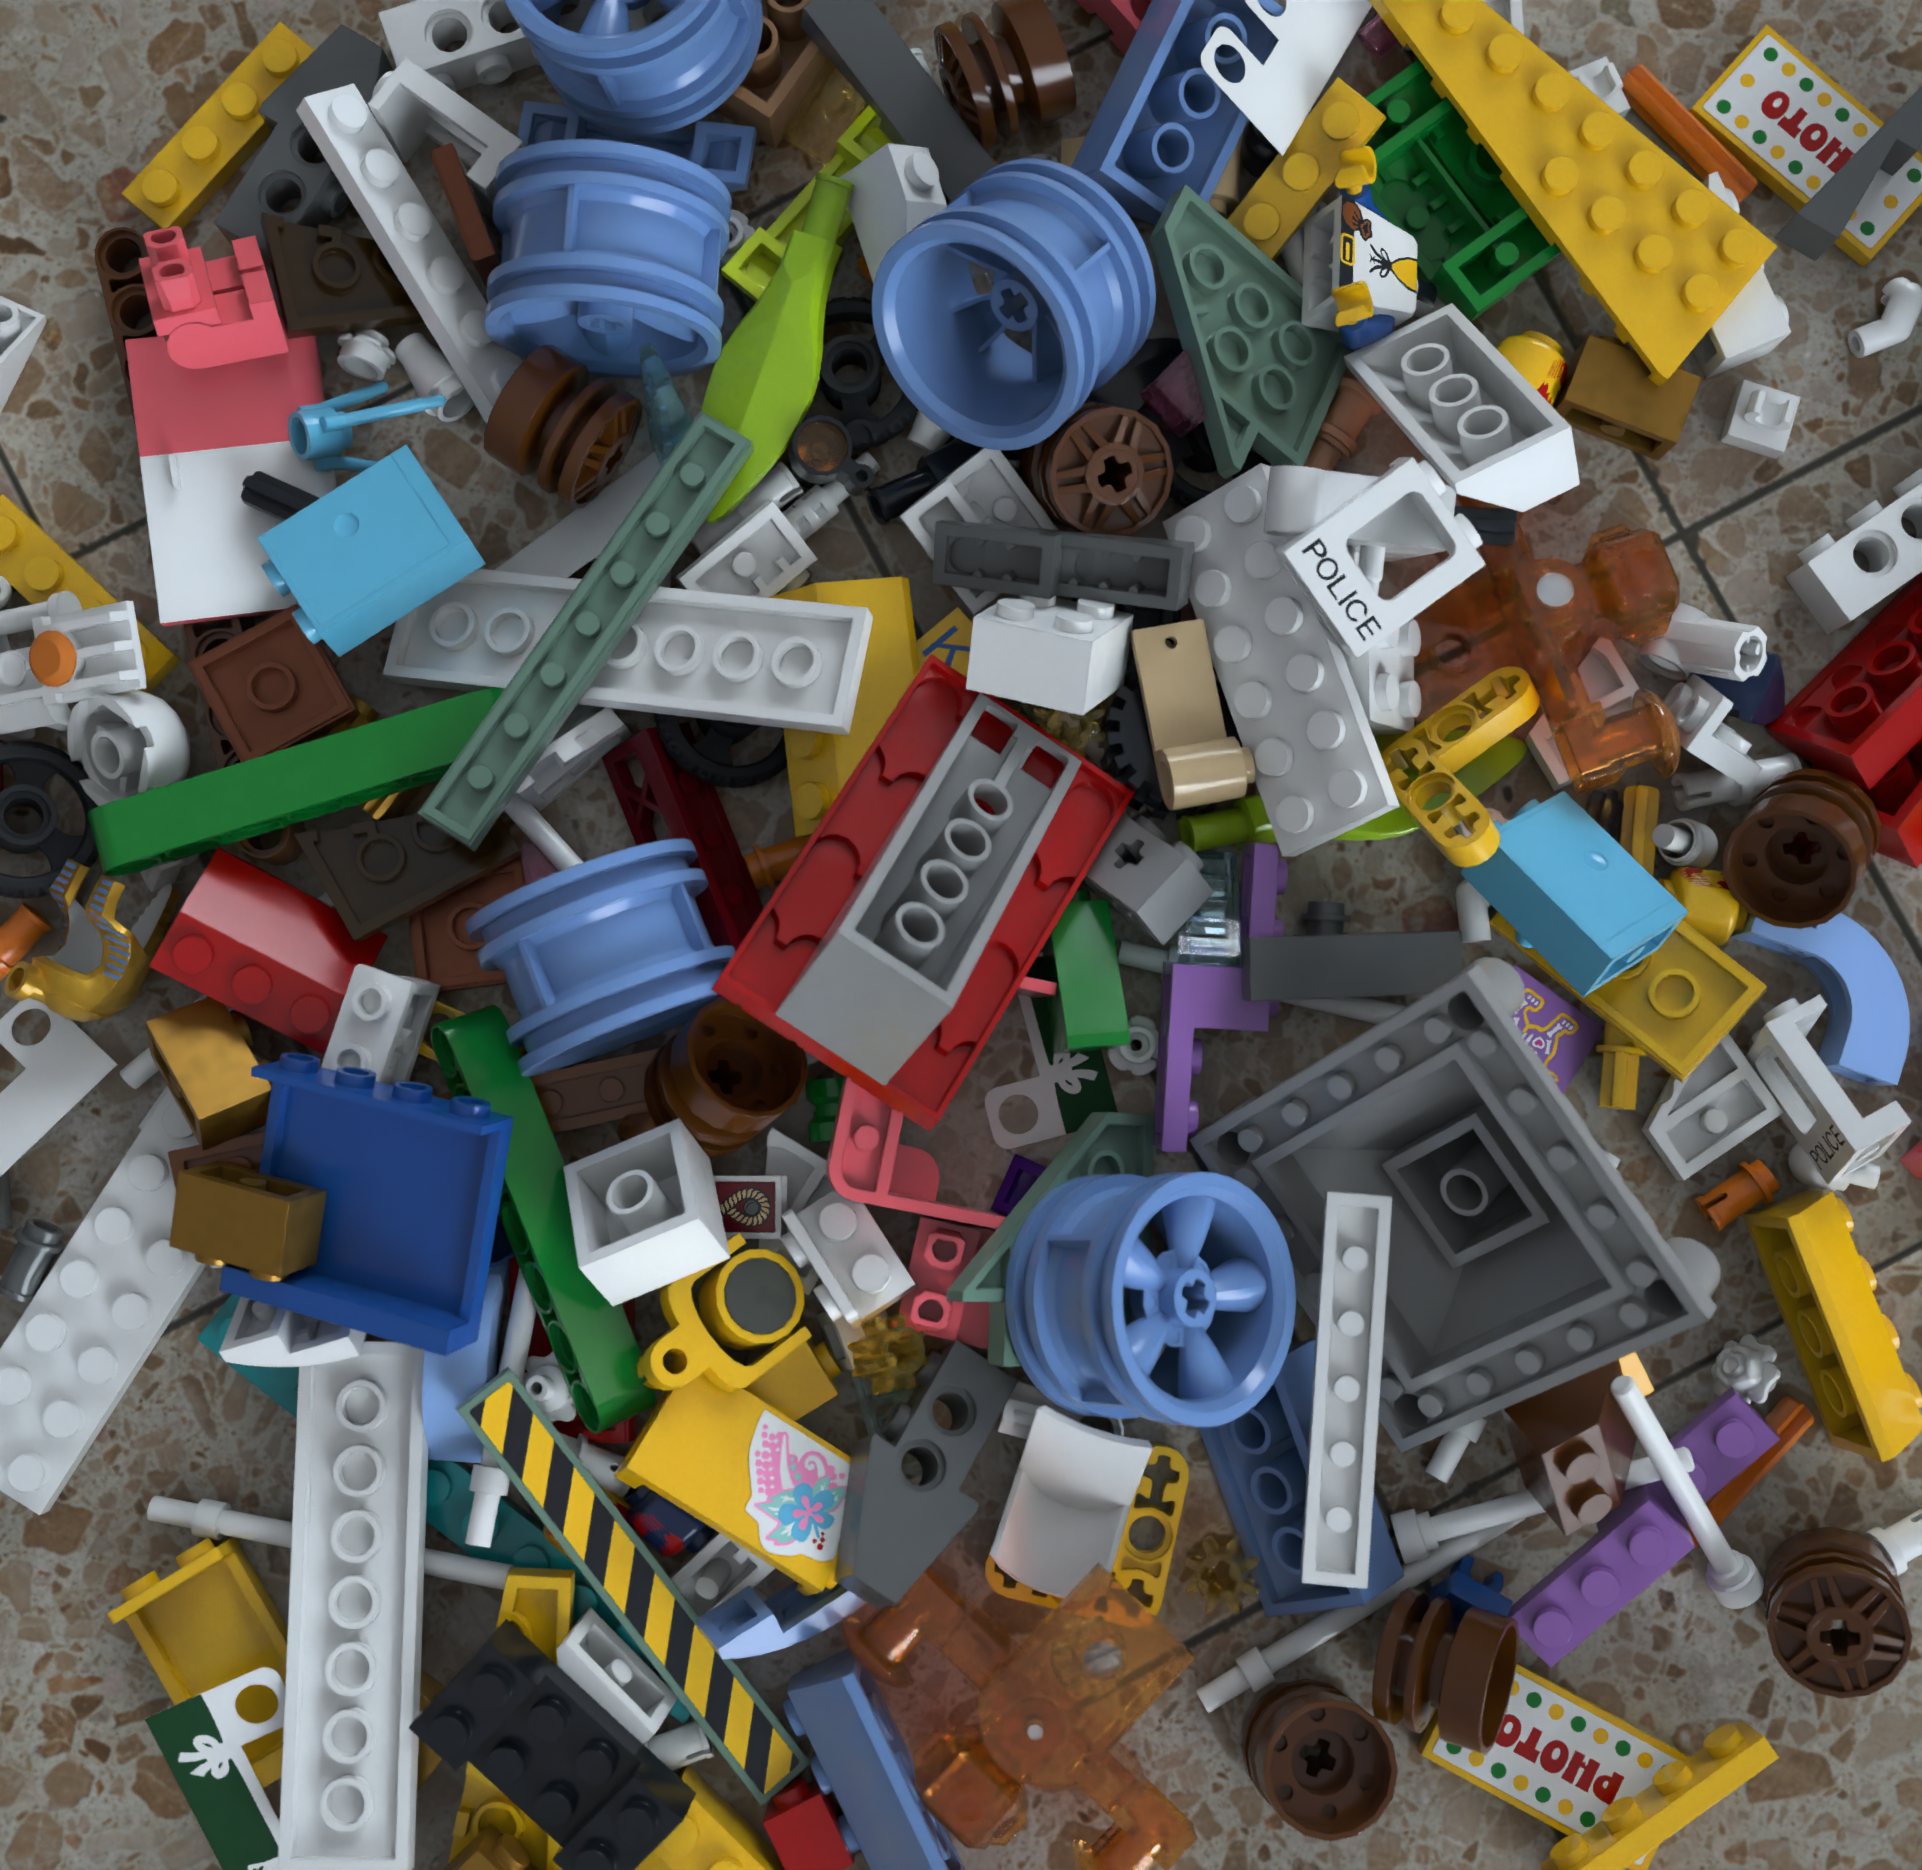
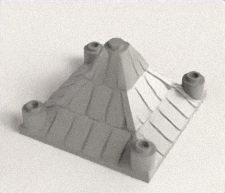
M1483 957L1473 961L1448 983L1420 998L1260 1096L1245 1099L1221 1119L1202 1129L1196 1136L1189 1139L1211 1173L1229 1176L1250 1188L1269 1208L1284 1235L1290 1252L1295 1276L1296 1299L1315 1327L1317 1324L1325 1190L1392 1196L1378 1420L1401 1453L1708 1321L1717 1309L1710 1298L1720 1281V1266L1715 1255L1705 1245L1694 1239L1684 1237L1672 1238L1666 1241L1662 1239L1658 1233V1228L1636 1196L1628 1190L1622 1176L1602 1147L1592 1138L1588 1127L1575 1108L1558 1089L1556 1081L1534 1049L1522 1037V1032L1511 1017L1523 1004L1525 998L1524 984L1519 973L1509 963L1499 958Z

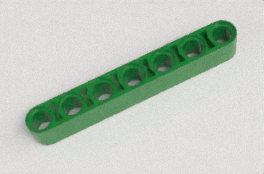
M487 688L473 691L98 806L90 810L87 816L105 876H122L141 872L440 780L504 689Z
M489 1005L434 1024L431 1028L432 1047L452 1097L469 1096L481 1098L491 1103L490 1111L514 1117L498 1214L576 1410L585 1426L592 1433L597 1434L653 1408L656 1402L655 1390L643 1384L647 1381L645 1376L638 1377L637 1364L642 1354L622 1305L612 1306L578 1267L563 1168L566 1165L530 1076L523 1077L517 1065L518 1060L522 1058L518 1047L510 1046L506 1036V1031L510 1028L509 1023L500 1008L496 1005Z

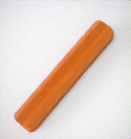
M1638 64L1622 77V91L1628 104L1703 180L1709 174L1717 171L1724 187L1734 193L1739 205L1755 190L1758 185L1757 179L1644 65Z
M1789 1396L1783 1397L1764 1419L1777 1432L1780 1440L1705 1503L1718 1527L1814 1423V1415L1799 1400ZM1687 1524L1695 1546L1694 1549L1700 1548L1701 1546Z

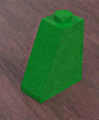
M1077 890L1042 948L1045 981L1057 983L1055 995L1046 997L1051 1054L1109 1050L1131 1044L1108 899L1091 900L1089 890Z

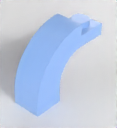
M1748 913L1743 929L1740 931L1734 930L1731 938L1794 959L1805 966L1821 985L1828 1006V1025L1819 1057L1827 1069L1832 1073L1870 1086L1898 1085L1909 1046L1910 1014L1902 980L1892 960L1879 942L1866 929L1842 913L1837 914L1824 924L1803 929L1773 926Z
M510 1260L498 1266L489 1267L478 1340L447 1356L424 1350L422 1421L428 1443L429 1460L481 1463L484 1445L455 1408L498 1375L499 1338L509 1287Z

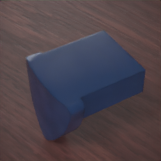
M1766 652L1768 659L1758 676H1750L1744 682L1692 673L1705 680L1733 702V706L1726 716L1739 718L1744 722L1764 725L1776 720L1784 711L1785 680L1778 654Z

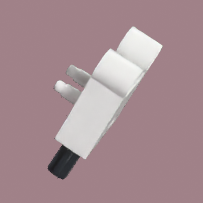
M1272 466L1269 473L1264 533L1282 537L1301 536L1379 477L1327 471L1305 466ZM1445 485L1447 491L1440 496L1454 517L1461 513L1470 521L1478 532L1483 543L1482 545L1506 547L1513 545L1518 527V518L1515 510L1508 508L1455 506L1456 492L1450 485ZM1409 494L1403 496L1350 535L1346 543L1348 553L1377 595L1379 592V582L1383 578L1384 561L1391 562L1447 551Z

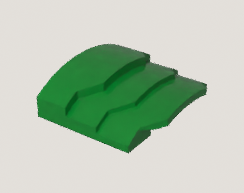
M1418 59L1365 97L1368 102L1386 116V120L1365 145L1373 149L1377 163L1376 179L1373 184H1370L1372 201L1390 223L1412 235L1417 242V277L1434 283L1437 289V297L1446 306L1453 303L1472 322L1513 292L1519 284L1562 254V251L1556 243L1550 246L1501 180L1502 170L1481 143L1476 146L1466 133L1469 126L1447 96L1441 99L1430 83L1433 78Z

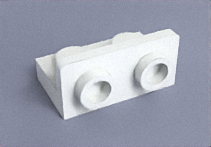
M767 500L675 578L687 590L771 597L778 592L781 594L799 588L810 576L807 568L818 558L773 501Z
M1692 674L1686 683H1678L1667 694L1661 705L1660 712L1663 715L1659 720L1665 731L1685 750L1745 788H1748L1762 770V767L1746 754L1752 744L1735 733L1736 731L1722 721L1731 710L1733 702L1705 680Z
M365 964L356 965L321 1067L334 1071L339 1067H357L371 1070L376 1073L375 1081L389 1085L399 1081H409L441 985L421 978L394 975Z
M833 1190L798 1214L791 1208L781 1215L790 1231L780 1238L800 1269L809 1263L812 1264L823 1282L814 1288L813 1291L833 1322L844 1315L845 1319L855 1330L918 1288L864 1203L846 1199Z

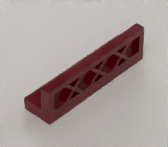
M689 722L680 723V727L690 744L697 743ZM656 727L647 728L601 757L636 846L658 841L652 828L655 812L662 815L667 827L665 840H692L698 855L689 865V868L704 870L709 882L708 887L695 897L701 917L715 947L731 945L736 951L763 910V906L715 787L710 785V783H704L694 778L692 774L685 772L678 766L674 758L672 759L665 750ZM638 755L645 772L642 788L635 785L626 761Z

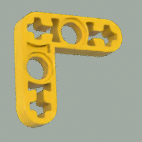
M1507 666L1489 673L1380 753L1400 807L1441 853L1456 866H1477L1487 861L1496 852L1500 844V833L1488 811L1453 773L1528 721L1536 713L1540 697L1528 673L1520 667ZM1485 712L1486 716L1481 719L1479 715ZM1463 725L1471 726L1469 732L1458 740L1451 742L1443 741L1446 735L1453 729ZM1410 767L1414 771L1417 770L1420 776L1411 782L1410 778L1403 772L1404 769ZM1441 793H1451L1448 801L1441 807L1429 811L1423 810L1425 803L1431 797ZM1461 821L1469 832L1473 834L1466 839L1460 834L1457 835L1453 828Z
M1165 1442L1151 1443L1153 1450L1147 1464L1155 1465L1159 1455L1167 1456V1464L1176 1471L1174 1479L1167 1478L1163 1480L1159 1493L1161 1502L1171 1501L1169 1511H1165L1152 1503H1135L1138 1493L1150 1499L1153 1484L1151 1477L1146 1473L1142 1475L1129 1509L1109 1579V1585L1126 1589L1130 1587L1132 1579L1141 1580L1143 1591L1149 1594L1150 1597L1148 1601H1137L1134 1610L1126 1609L1123 1597L1108 1592L1105 1593V1605L1095 1604L1098 1597L1091 1599H1065L1041 1593L1016 1580L1014 1582L1004 1581L1003 1570L995 1566L996 1562L990 1555L992 1545L985 1556L984 1569L988 1584L996 1593L1006 1598L1127 1626H1141L1150 1622L1158 1614L1162 1605L1189 1481V1468L1185 1458L1172 1445ZM1143 1516L1157 1518L1164 1527V1536L1161 1543L1150 1550H1141L1135 1547L1129 1539V1530L1132 1523L1137 1518Z

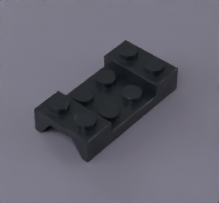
M507 1619L495 1630L472 1659L444 1689L427 1702L408 1727L455 1771L468 1760L560 1845L552 1860L563 1870H634L684 1820L696 1795L695 1791Z

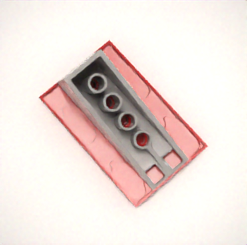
M930 654L711 988L734 1005H740L742 1010L789 1041H795L797 1046L844 1077L848 1076L853 1083L898 1112H903L906 1114L905 1117L928 1132L941 1119L1135 793L993 695L966 689L967 678L932 654Z

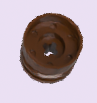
M999 0L994 2L991 7L992 35L980 17L973 12L963 15L961 31L951 21L935 27L933 32L934 44L939 63V75L946 98L984 149L994 146L997 142L996 129L1006 140L1016 137L1019 133L1018 105L1029 122L1037 128L1072 114L1076 109V89L1068 55L1057 25L1044 0Z
M542 345L519 365L502 389L487 422L484 432V449L489 456L521 476L531 475L538 470L537 483L541 489L549 494L558 492L557 495L560 500L576 510L584 508L593 501L611 481L623 463L638 431L643 406L638 398L627 391L618 392L614 383L606 378L597 379L589 385L590 373L586 365L554 345Z
M1086 400L1051 436L1038 444L1023 448L1020 460L1022 481L1049 518L1079 532L1120 536L1136 533L1156 518L1169 496L1174 472L1170 446L1155 423L1135 410ZM1104 460L1111 461L1113 467L1105 471ZM1104 471L1107 480L1105 483L1098 481V476Z
M1803 768L1779 775L1759 791L1748 811L1733 830L1723 850V876L1732 896L1749 914L1773 926L1803 929L1824 924L1846 908L1880 846L1881 821L1872 800L1855 782L1832 771Z
M724 997L717 998L694 1014L683 1025L680 1032L672 1036L667 1044L663 1045L656 1052L647 1067L643 1094L650 1117L657 1127L679 1118L710 1158L733 1154L796 1103L806 1084L807 1057L805 1051L797 1046L795 1041H789L742 1010L740 1005H734Z
M1834 1527L1802 1530L1780 1543L1766 1563L1763 1579V1597L1766 1608L1767 1632L1773 1655L1789 1677L1815 1693L1841 1699L1867 1696L1892 1683L1908 1663L1913 1637L1896 1569L1881 1548L1857 1532ZM1833 1620H1843L1842 1628H1832Z
M1408 1587L1400 1593L1392 1607L1379 1642L1372 1690L1374 1717L1379 1721L1394 1726L1404 1717L1405 1727L1410 1731L1420 1734L1428 1726L1436 1708H1438L1440 1739L1444 1742L1486 1755L1492 1749L1501 1730L1511 1696L1518 1659V1622L1512 1617L1473 1606L1466 1611L1455 1632L1453 1603L1449 1599L1438 1596L1429 1605V1598L1424 1592Z
M1311 1679L1295 1680L1281 1683L1263 1695L1247 1717L1241 1743L1246 1773L1259 1794L1265 1798L1282 1820L1304 1836L1326 1841L1355 1837L1379 1821L1394 1795L1398 1774L1394 1746L1380 1722L1351 1698L1328 1683ZM1318 1744L1322 1747L1318 1757L1307 1755L1303 1758L1300 1755L1303 1745L1314 1747Z

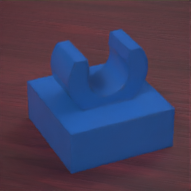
M1470 1555L1455 1563L1450 1570L1449 1576L1432 1587L1428 1595L1429 1605L1438 1596L1447 1598L1453 1603L1455 1628H1458L1466 1611L1473 1606L1509 1616L1513 1602L1499 1594L1504 1585L1503 1574L1496 1570L1487 1576L1483 1584L1471 1578L1470 1571L1474 1558Z

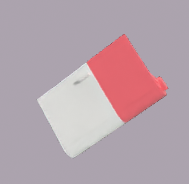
M283 317L279 318L289 352L204 369H189L174 362L167 352L164 336L125 340L159 619L163 627L274 614L296 603L299 605L292 592L284 597L278 592L261 566L269 561L270 558L257 538L283 521L244 504L241 499L244 479L246 476H252L256 471L266 473L319 498L337 488L334 470L316 472L313 459L305 461L299 459L290 443L288 420L291 412L297 411L298 406L324 402L325 395L317 336L288 339Z

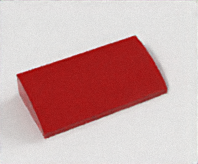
M1922 572L1784 707L1780 717L1765 726L1767 733L1772 738L1800 757L1823 770L1832 771L1855 782L1857 786L1871 790L1922 739Z

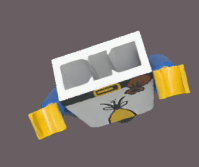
M1370 146L1351 148L1340 152L1339 158L1343 168H1340L1335 176V185L1340 189V197L1307 220L1304 230L1301 324L1308 327L1340 332L1343 344L1347 348L1354 350L1375 343L1388 336L1395 327L1410 319L1413 315L1420 318L1426 316L1434 306L1437 296V289L1434 283L1417 277L1418 244L1414 237L1390 223L1372 201L1370 184L1375 182L1377 163L1374 151Z

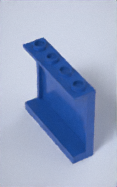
M282 1053L280 1061L252 1066L251 1076L272 1081L259 1172L327 1190L317 1264L291 1273L288 1279L277 1282L257 1280L249 1275V1269L233 1264L225 1265L222 1268L219 1290L443 1356H447L477 1341L514 1117L490 1111L491 1103L481 1098L455 1096L451 1100L432 1096L433 1088L426 1084L399 1081L389 1085L375 1081L376 1073L371 1070L357 1067H339L334 1071L319 1067L320 1058L309 1054Z

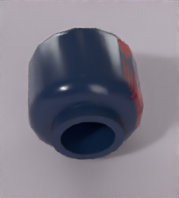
M641 1485L636 1489L630 1487L624 1496L623 1501L629 1505L626 1514L627 1523L644 1542L663 1557L674 1556L685 1548L694 1554L715 1532L713 1528L645 1485Z

